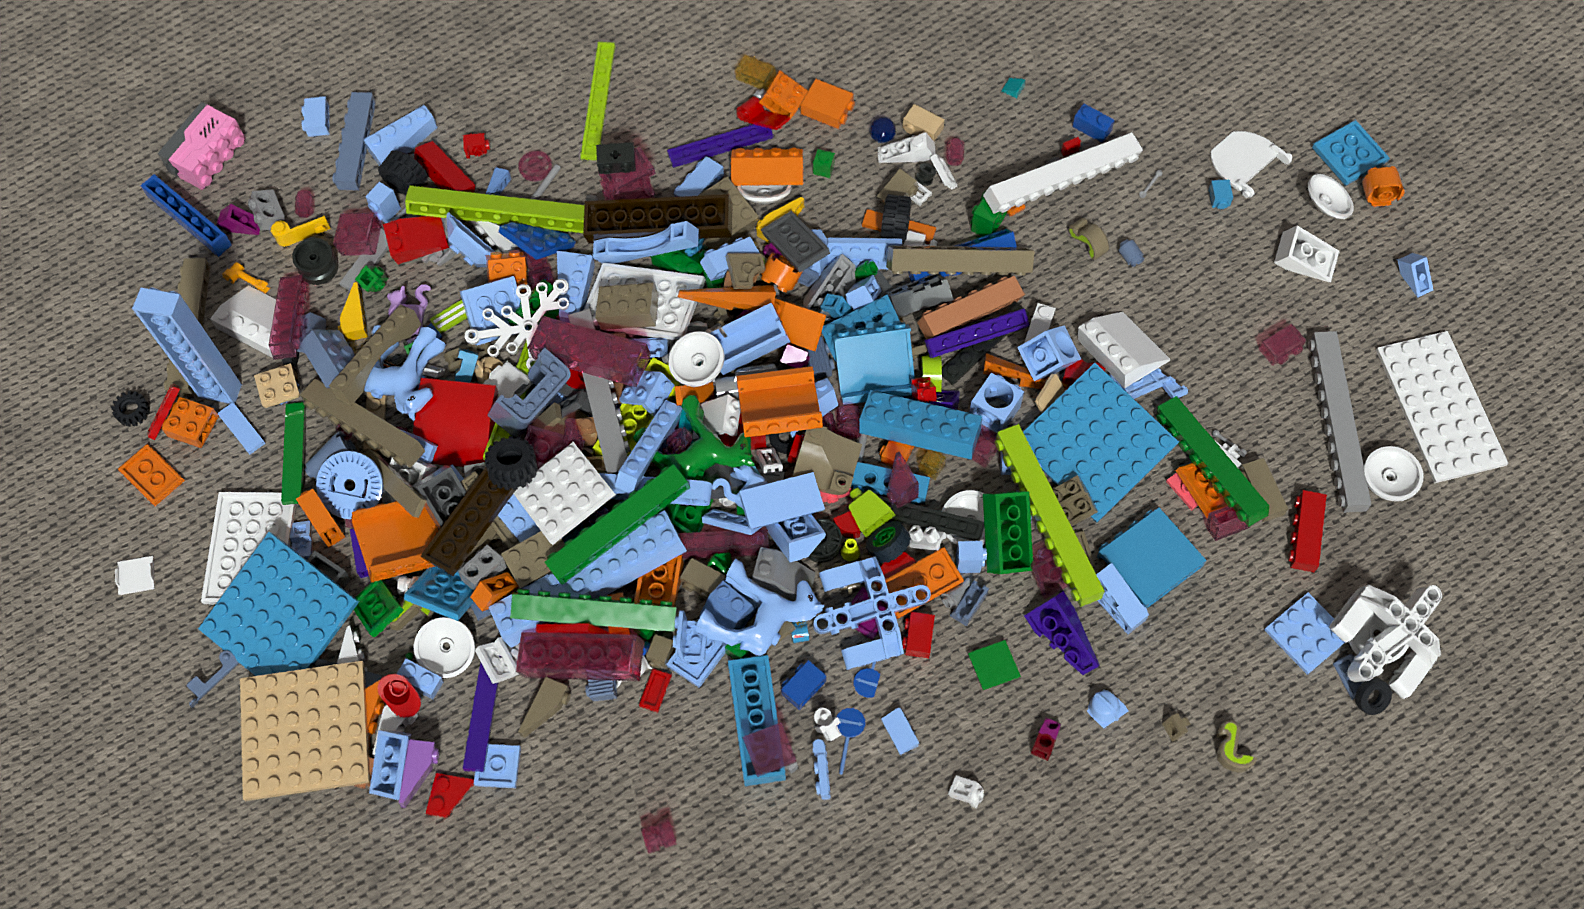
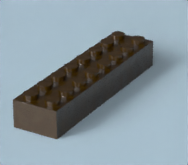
M729 194L585 201L583 236L588 244L605 238H640L660 233L671 224L688 221L699 229L698 239L732 237L733 203Z

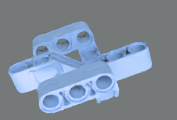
M876 556L819 573L824 592L835 588L841 589L853 583L859 582L860 584L864 582L869 599L855 605L848 602L845 603V607L834 610L833 607L825 609L824 614H820L814 619L813 629L819 634L831 632V635L839 633V630L846 628H859L858 624L874 618L881 639L841 650L847 670L904 654L895 612L925 604L931 596L928 587L918 585L889 593ZM879 582L881 590L877 592L872 590L871 583ZM916 591H923L926 595L925 600H918L915 594ZM904 596L906 605L901 606L897 604L896 597ZM878 601L886 603L887 609L885 611H880L877 608L876 604ZM844 614L847 622L844 624L838 623L836 616ZM819 619L827 621L828 626L826 629L818 628L817 621ZM883 621H890L893 625L892 630L887 631L883 629Z

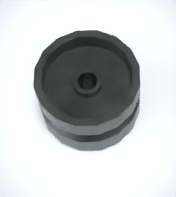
M321 238L305 239L298 243L293 250V264L305 282L312 285H321L332 280L337 274L338 260L327 241Z

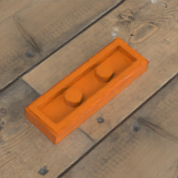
M713 382L698 387L675 386L677 406L682 405L683 400L689 395H695L700 403L714 400Z

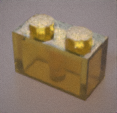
M744 55L735 70L736 80L766 91L776 75V67L759 61L754 57Z

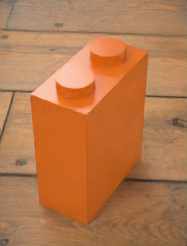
M815 79L801 103V115L839 129L841 124L844 125L846 123L848 111H852L855 106V101H853L854 93Z
M314 489L303 492L296 499L328 548L345 538Z

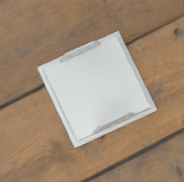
M508 361L502 366L498 365L483 383L496 385L498 390L497 398L501 395L504 398H511L515 394L520 397L533 385L527 375Z
M153 556L118 562V569H115V583L118 586V595L155 589Z

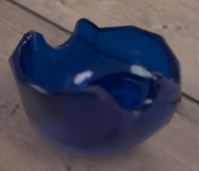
M888 117L876 118L869 128L871 138L878 143H887L896 135L895 124Z

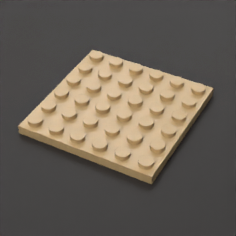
M363 661L240 678L242 788L244 801L370 783L365 666Z

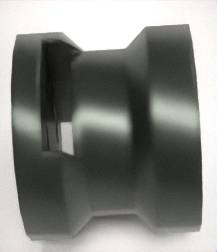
M928 163L921 164L919 173L916 175V181L925 186L931 185L933 177L937 172L936 168Z

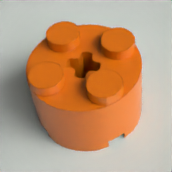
M1395 166L1379 169L1376 167L1371 168L1362 181L1367 202H1370L1374 207L1389 206L1392 204L1391 201L1395 199L1398 201L1404 195L1402 181Z
M771 252L764 265L766 270L761 273V279L767 283L773 282L778 285L777 288L782 292L786 293L789 290H793L803 271L799 273L784 256L780 255L777 258L774 257L776 253Z

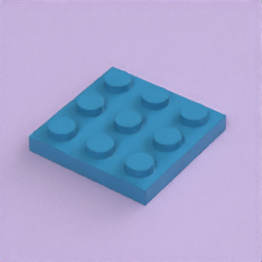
M1356 120L1319 140L1312 146L1314 151L1345 186L1366 175L1369 169L1378 168L1389 160V156Z
M435 566L428 568L405 593L404 600L458 621L474 603L470 598L474 591L461 580L458 571L454 576H451Z

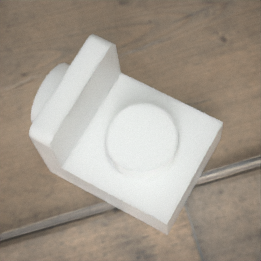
M955 776L948 795L951 798L967 802L972 807L977 808L978 804L983 800L984 789L978 782Z

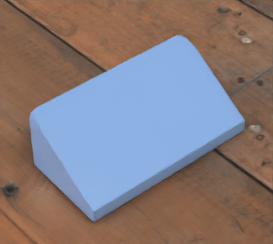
M900 707L881 719L900 755L919 745Z

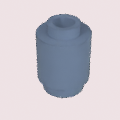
M1125 240L1119 245L1118 251L1128 265L1135 267L1136 264L1139 265L1144 261V254L1134 240Z

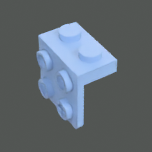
M636 370L631 375L619 401L623 404L642 405L652 416H655L670 395L674 384L662 372Z
M679 611V616L675 617L677 636L674 635L673 648H676V655L679 656L681 662L705 663L707 636L695 632L698 621H688L684 611Z

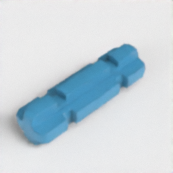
M704 238L698 239L697 247L685 249V253L688 256H692L703 249Z

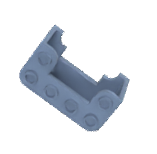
M546 348L539 353L536 362L528 371V378L536 387L524 400L516 394L511 398H504L501 395L487 415L512 436H521L557 397L570 378L569 368Z

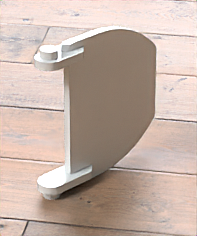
M1232 132L1211 150V160L1217 174L1223 180L1230 179L1231 186L1243 192L1242 194L1245 198L1254 195V190L1246 183L1275 157L1287 165L1292 161L1290 153L1284 152L1268 139L1250 132Z

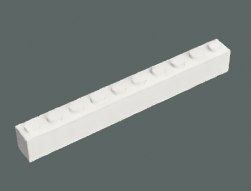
M1133 133L992 185L983 196L994 214L1000 211L1004 213L1013 206L1019 207L1028 200L1035 201L1041 195L1045 194V196H1048L1055 190H1063L1072 183L1076 185L1085 178L1091 179L1098 173L1104 174L1108 172L1111 168H1120L1126 162L1133 163L1139 158L1138 155L1143 149Z

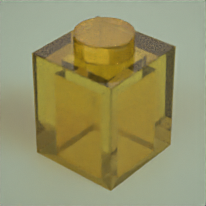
M928 450L920 462L919 472L936 480L945 466L946 457L936 451Z

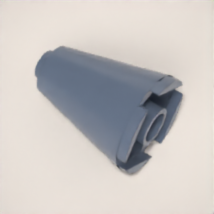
M338 431L306 463L307 468H305V471L310 478L314 477L317 479L321 466L332 455L344 451L358 452L351 440L347 441L344 439V436H346L344 432Z

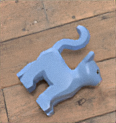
M751 466L734 467V472L730 474L731 477L745 481V485L740 491L768 484L762 476L753 472ZM716 478L712 482L713 490L719 485L723 486L725 497L743 508L739 493H732L731 485L726 479Z

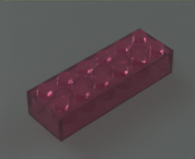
M545 316L542 317L527 347L532 358L537 360L539 353L546 348L571 370L637 387L651 356L646 343Z
M521 632L516 672L524 678L548 677L550 679L640 681L644 641L637 635Z

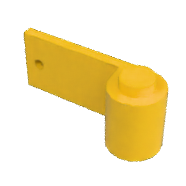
M322 216L290 229L285 221H277L271 226V233L278 245L285 247L331 228L325 216Z

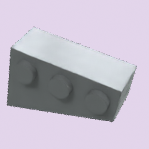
M930 274L886 292L897 315L900 317L954 300L947 279L940 274Z

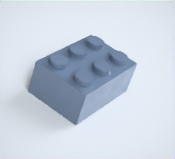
M312 329L300 343V346L326 388H330V383L355 356L340 330Z

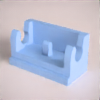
M637 338L626 342V345L630 347V351L625 353V358L663 357L668 354V341L666 338Z

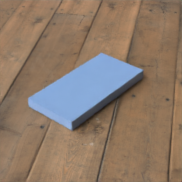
M814 472L738 492L750 530L825 510Z

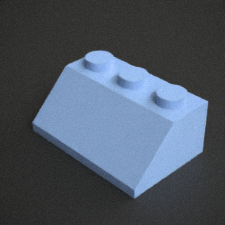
M812 514L766 526L767 532L789 562L808 557L826 536L825 531Z
M378 730L369 793L399 800L411 734L400 731Z

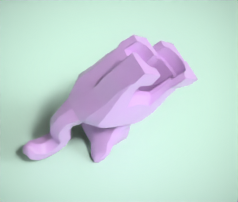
M424 284L416 288L415 296L419 300L420 305L404 304L408 297L405 294L404 286L400 290L388 293L387 299L391 303L388 310L389 316L401 304L414 310L422 324L424 312L428 305V300L422 292L430 291L431 287ZM422 325L414 333L417 336L419 335Z

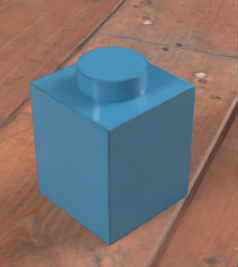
M1230 179L1211 181L1208 190L1212 208L1225 209L1230 207L1233 200Z

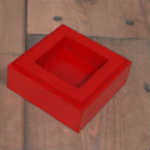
M1076 137L1062 144L1061 154L1063 157L1079 152L1080 138Z

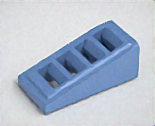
M501 168L494 170L486 194L499 196L511 180L508 170Z

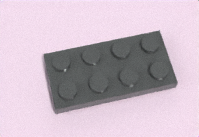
M792 211L761 229L762 234L799 273L830 254L829 248Z

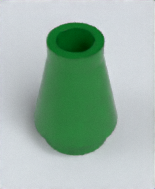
M867 260L856 267V271H854L857 280L877 275L878 268L874 261Z

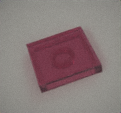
M782 722L743 737L757 777L796 763V758Z

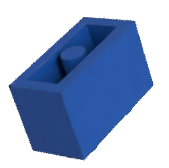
M1083 104L1074 117L1072 127L1103 143L1112 131L1114 119Z
M809 660L805 664H800L795 670L796 674L791 679L787 678L781 685V695L798 710L827 681V676Z

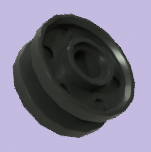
M816 519L826 533V536L823 538L826 541L819 543L807 558L819 563L829 562L836 558L841 551V532L834 522L828 519Z

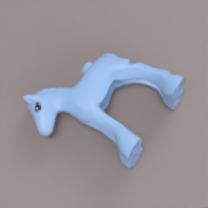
M375 325L371 335L373 336L381 326ZM421 327L419 335L413 342L404 364L401 367L383 368V363L387 356L399 346V342L388 348L375 363L366 381L364 391L371 392V395L378 399H381L383 395L394 396L397 410L402 414H408L410 419L414 421L415 413L419 412L433 397V392L430 388L426 387L417 390L423 370L432 358L443 352L446 344L436 338L437 333L433 329Z
M735 559L727 572L725 582L731 584L738 591L752 598L760 605L754 625L738 630L728 629L718 624L713 614L705 609L697 622L695 632L731 646L741 644L740 650H747L755 655H763L767 653L766 651L771 644L776 646L781 637L778 632L785 621L801 622L810 620L816 614L823 611L824 605L820 604L807 581H800L797 584L796 600L789 601L778 593L760 587L747 577L743 563Z

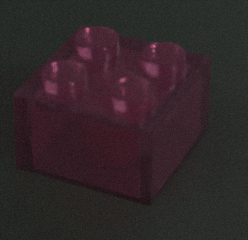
M374 212L340 213L333 244L341 256L375 255L382 224Z

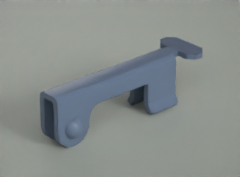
M230 651L220 653L219 659L223 666L205 684L197 676L186 684L188 689L198 697L189 703L191 708L239 664Z

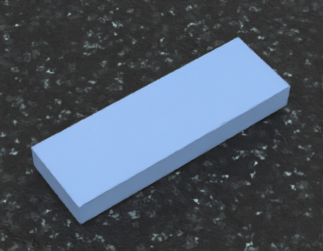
M233 402L217 413L249 455L266 444Z
M712 509L702 516V523L752 535L760 529L750 530L745 516Z

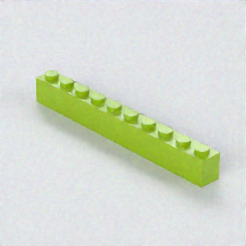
M409 186L405 199L406 214L446 218V214L449 212L459 220L491 222L504 225L514 222L549 230L583 233L584 205L417 186Z
M1017 424L997 432L996 448L1003 453V461L1006 467H1010L1012 479L1015 484L1018 483L1019 491H1029L1030 514L1037 521L1038 531L1043 533L1045 537L1044 541L1047 549L1052 550L1054 563L1057 567L1061 568L1063 572L1062 578L1065 584H1069L1073 600L1077 601L1079 606L1082 607L1102 599L1104 589L1020 425Z

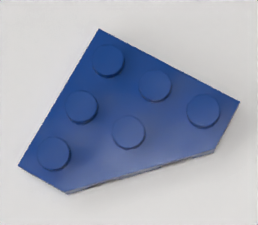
M514 222L499 226L498 233L536 260L556 254L557 251L574 248L576 242L563 232Z

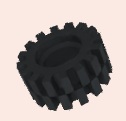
M128 391L127 395L125 392L121 393V398L118 395L116 397L118 401H113L114 406H111L112 414L118 422L131 427V424L137 426V422L142 424V419L146 420L148 418L146 414L150 413L148 410L150 406L141 394L136 391L134 393ZM137 404L138 407L133 413L125 414V408L128 405Z

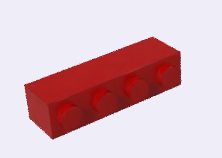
M433 141L415 147L414 159L421 164L428 176L440 189L474 193V182Z
M1303 490L1300 496H1296L1294 507L1297 508V514H1294L1292 520L1295 532H1292L1290 537V543H1293V550H1290L1288 555L1291 568L1315 572L1319 567L1327 494Z

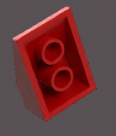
M441 217L402 218L383 224L390 256L398 265L449 248Z

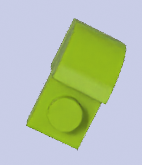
M929 354L921 356L922 377H930V381L936 386V392H941V356L930 358Z

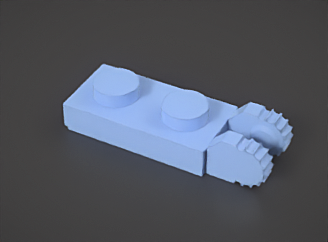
M815 739L812 746L813 753L818 761H814L815 774H819V782H816L817 794H821L822 800H827L831 798L827 750L823 740Z

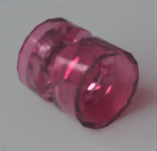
M845 405L837 409V435L844 438L848 437V439H857L861 436V433H859L861 409L859 407Z
M669 818L657 822V826L651 824L641 828L648 854L660 851L662 846L668 848L677 845Z

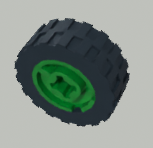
M890 521L878 527L866 542V549L872 557L876 556L878 563H888L902 555L910 544L911 537L900 522Z

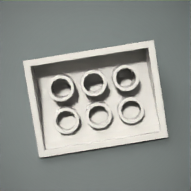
M248 285L221 304L210 320L218 330L277 360L281 354L280 345L283 334H296L297 319L305 314Z
M1124 312L1092 318L1078 327V340L1106 368L1124 389L1170 361V358Z

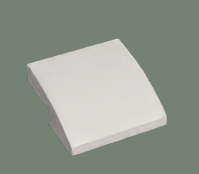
M502 637L497 638L493 643L478 646L475 650L493 684L517 676L532 667L520 644L511 648Z

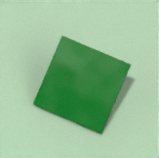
M1006 640L968 653L983 691L1021 677Z

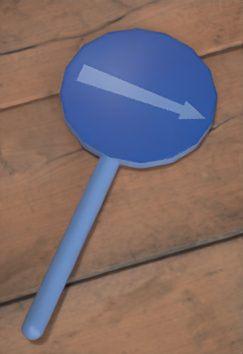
M876 661L873 662L871 669L866 668L859 671L854 678L853 685L855 691L866 698L875 696L880 678L879 672L874 670Z
M846 708L837 714L840 721L837 727L841 735L846 737L839 770L840 775L844 771L849 738L860 735L865 728L863 714L854 708Z

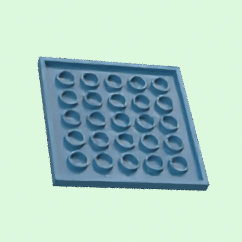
M1096 363L1023 431L1035 457L1041 464L1043 472L1057 486L1077 475L1080 477L1098 510L1096 514L1090 516L1096 523L1179 443L1176 438Z
M268 532L198 629L224 651H230L236 660L255 676L312 668L359 601L272 532Z

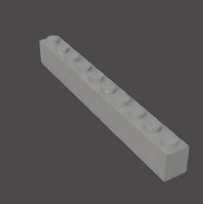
M590 309L569 314L568 317L607 474H618L631 449L629 442L624 440V436H627L624 424H620V420L623 419L620 408L617 409L615 405L619 402L616 392L612 393L611 388L615 386L612 377H608V372L611 371L608 361H604V357L607 355L604 345H600V341H603L601 332L596 330V326H599L595 315L592 316Z
M1337 331L1314 332L1308 341V349L1313 354L1311 365L1316 369L1314 380L1315 384L1319 385L1318 400L1322 401L1323 406L1321 408V416L1326 421L1324 432L1329 437L1328 452L1332 453L1333 457L1331 468L1336 473L1334 484L1335 488L1339 489L1340 494L1338 496V505L1342 507L1343 513L1365 512L1371 506V500L1364 473Z

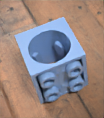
M1065 325L1046 330L1017 347L1034 381L1049 377L1051 374H1055L1081 360Z
M991 373L971 401L969 413L981 415L982 425L997 433L1007 428L1020 409L1024 391L1019 386L1005 381L1002 376ZM1000 398L1008 406L1005 408H994L986 400Z

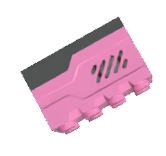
M201 102L157 154L169 173L203 190L205 186L211 184L213 174L221 172L223 162L233 157V150L243 145L245 136L236 119Z

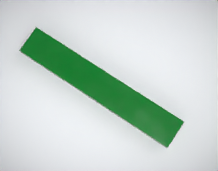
M303 402L286 404L281 493V503L283 505L299 504L296 499L303 493L306 406Z

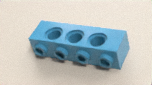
M857 462L850 488L852 490L859 488L862 493L871 490L877 496H887L898 501L906 500L910 504L920 506V504H925L930 477ZM868 478H872L875 480V482L869 484L865 480ZM887 482H891L894 484V486L891 488H887L884 484ZM905 486H910L913 488V490L911 492H906L903 490V488Z

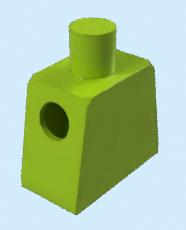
M859 488L851 491L850 496L854 501L848 507L865 537L895 516L892 509L871 490L864 494Z

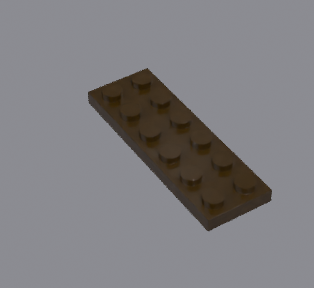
M485 467L421 554V557L449 575L454 576L516 490H513V488H510V490H505L504 487L498 488L497 484L494 485L489 479L487 468Z

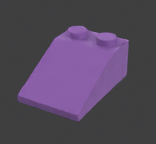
M409 739L399 797L401 808H406L433 770L434 764H438L439 752L434 742Z

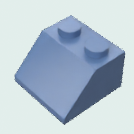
M722 581L709 595L699 618L704 610L707 609L713 614L718 624L728 629L738 630L752 618L755 611L746 599L726 582Z

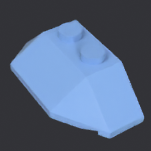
M448 212L446 218L449 248L456 254L460 252L464 256L463 260L470 266L474 264L476 267H487L486 255H490L491 252L495 251Z

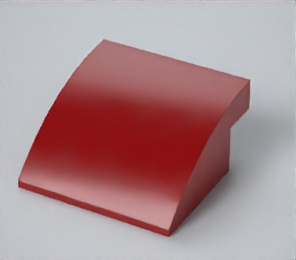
M421 378L418 390L426 387L430 388L433 392V397L419 412L415 413L413 434L438 445L430 464L449 466L453 464V466L464 467L485 462L483 455L496 423L487 416L498 397L496 385Z

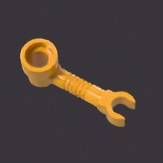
M235 262L230 269L227 268L222 273L225 280H232V284L238 278H241L265 294L270 290L267 287V282L258 280L243 272L244 267L238 262Z

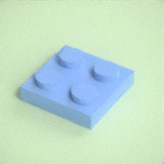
M489 744L485 771L475 772L474 785L480 787L516 788L521 747Z

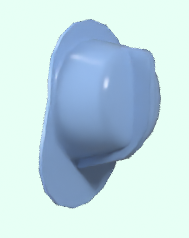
M1107 690L1097 692L1090 700L1087 710L1089 715L1103 728L1114 721H1118L1122 715L1129 711L1113 693Z

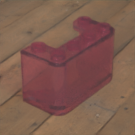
M639 146L635 147V172L599 174L605 200L655 198L653 196L655 192L651 187L649 178L655 175V169Z

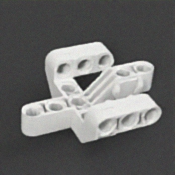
M1371 585L1362 586L1353 593L1330 624L1329 629L1345 643L1349 642L1355 637L1373 612L1389 627L1375 638H1370L1365 642V646L1354 657V661L1347 670L1350 680L1353 682L1369 681L1375 676L1380 675L1384 671L1382 667L1387 660L1391 661L1393 659L1391 654L1407 644L1412 651L1404 657L1405 661L1399 669L1393 672L1394 676L1388 685L1402 699L1409 697L1415 691L1441 655L1439 638L1424 625L1442 599V592L1439 587L1432 585L1418 588L1405 605L1397 597Z

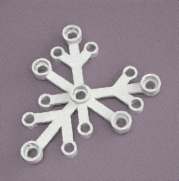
M557 279L553 284L554 289L548 297L547 285L543 282L537 284L536 290L539 293L541 306L532 318L529 306V298L532 294L531 289L526 284L519 285L516 288V294L521 300L523 319L515 314L510 306H504L501 309L503 317L511 319L517 326L508 325L494 315L493 310L487 308L482 313L484 319L491 321L499 328L478 331L474 328L468 329L465 332L466 341L471 345L479 343L480 339L500 336L496 343L489 346L487 350L491 357H497L500 349L510 336L519 333L513 342L507 344L506 349L509 354L514 355L526 339L529 359L526 362L528 370L532 367L530 363L537 360L534 337L547 346V350L555 357V352L562 356L568 367L578 364V354L574 351L568 352L561 347L574 344V337L571 334H566L562 338L550 339L538 330L537 325L546 311L568 309L569 302L566 298H560L558 301H555L559 295H564L568 292L569 286L567 281ZM559 283L564 284V287L562 289H559L557 287ZM545 286L546 288L544 291H539V287ZM525 288L527 292L525 294H521L520 290ZM562 301L567 302L565 307L560 306ZM506 309L511 310L509 315L504 314ZM487 312L492 313L491 317L489 318L485 317V314ZM526 325H531L532 329L526 330L525 327ZM475 333L476 335L474 338L471 339L469 338V334ZM567 337L572 338V342L566 343L565 339ZM514 345L516 349L514 351H510L509 347ZM492 348L497 349V352L495 354L490 353V350ZM572 355L575 359L574 361H569L568 357Z

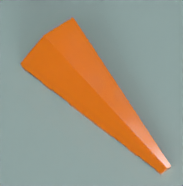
M773 285L753 286L751 289H734L733 287L679 290L677 297L729 310L737 307L755 311L769 303H772L774 306L776 291Z
M986 353L983 374L990 375L993 373L1002 377L1020 379L1019 386L1042 389L1049 377L1034 381L1027 368ZM1061 382L1065 390H1067L1071 386L1069 384Z

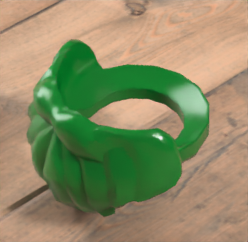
M729 552L713 554L707 566L727 575L732 564L731 554Z

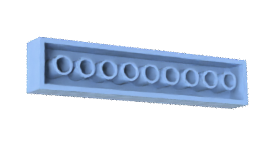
M140 288L132 308L196 395L201 399L229 404L233 402L235 404L242 384L181 295L175 291L164 292L156 288Z
M664 510L650 518L565 584L561 585L551 572L522 589H528L530 593L536 594L540 590L550 591V595L567 592L571 593L573 597H579V594H590L591 598L599 599V596H606L687 550L671 519ZM512 594L489 606L502 639L511 648L537 634L536 624L557 623L510 619Z

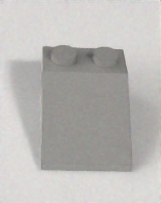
M760 547L752 581L760 587L778 593L787 600L795 601L797 584L800 581H807L812 589L816 572L797 561L789 562L781 551Z

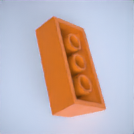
M738 148L732 150L731 182L735 186L803 185V149L772 148L771 150L755 148L753 150Z

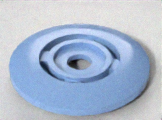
M355 451L340 452L332 455L321 466L316 479L317 494L330 513L340 518L351 519L352 512L357 509L375 507L380 502L383 493L382 474L376 463L368 456ZM337 473L338 476H337L336 479H335V483H334L335 491H334V490H333V479H334L335 474ZM348 479H352L355 482V488L352 491H348L345 488V482ZM366 479H367V480H368V486H367L366 496L364 497L363 494L365 493V490H366Z

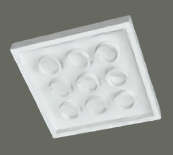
M574 442L539 468L530 484L526 483V486L523 488L521 486L517 487L518 489L513 493L552 545L616 495Z

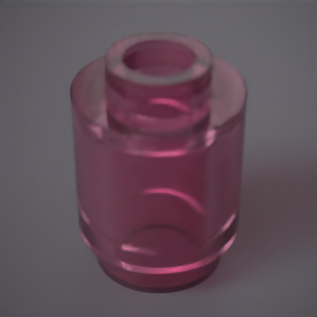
M953 138L947 142L946 160L951 166H959L964 160L965 144L958 138Z
M300 190L295 196V213L302 218H307L313 214L314 197L310 191Z

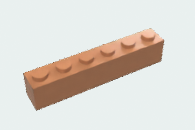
M1005 276L999 279L997 284L989 283L979 292L974 290L968 293L965 298L960 296L954 299L952 304L947 305V303H944L937 307L936 311L928 310L921 315L922 318L917 323L926 340L949 333L1005 308L1015 301H1019L1025 294L1016 277L1007 278Z

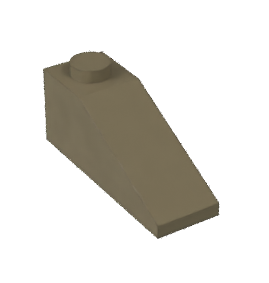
M545 677L518 731L521 737H527L561 710L563 704L567 705L571 697L567 685Z

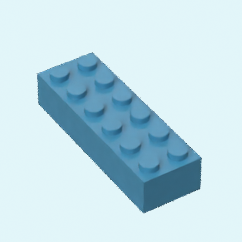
M870 390L860 416L859 433L972 460L981 432L982 416Z
M764 655L729 660L728 666L745 786L785 781L786 775L769 657Z

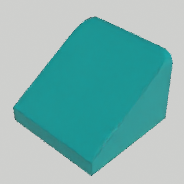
M1009 78L1001 92L1017 99L1025 86L1026 80Z

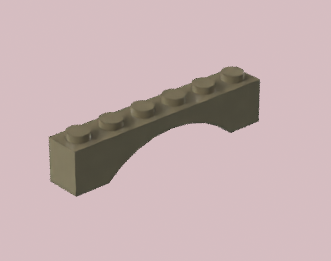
M400 304L330 383L329 387L338 400L352 406L363 393L368 376L381 355L392 345L403 339L410 338L422 324L414 310Z

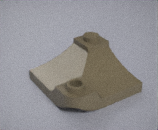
M824 426L823 428L808 429L805 432L792 477L814 472L819 491L833 495L845 494L851 487L862 444L839 436ZM838 481H844L845 485H840Z

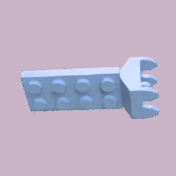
M813 229L811 231L829 248L830 254L808 268L819 273L820 276L827 266L840 254H843L855 265V268L868 260L874 261L878 269H888L886 267L888 245L902 246V239H827L822 230Z

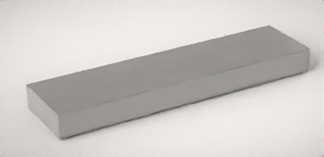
M380 228L340 281V286L351 290L353 283L357 282L355 278L366 265L376 266L389 249L383 229Z

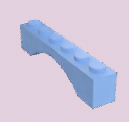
M688 221L671 224L664 231L647 237L595 240L593 258L601 263L614 264L697 247L699 229Z
M668 400L664 401L620 468L614 487L629 494L637 489L657 450L677 426L683 410L681 406H677V404Z

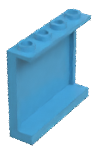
M899 322L891 327L878 325L875 329L870 330L868 328H858L856 332L843 330L833 335L840 396L843 405L866 402L870 390L898 397L912 395L911 379H915L910 338L911 328L908 324Z
M1157 508L1155 511L1149 510L1140 522L1134 521L1125 533L1121 531L1113 538L1114 541L1109 544L1107 542L1098 549L1099 553L1097 555V558H1102L1107 565L1111 563L1114 565L1146 609L1202 568L1207 561L1160 508Z

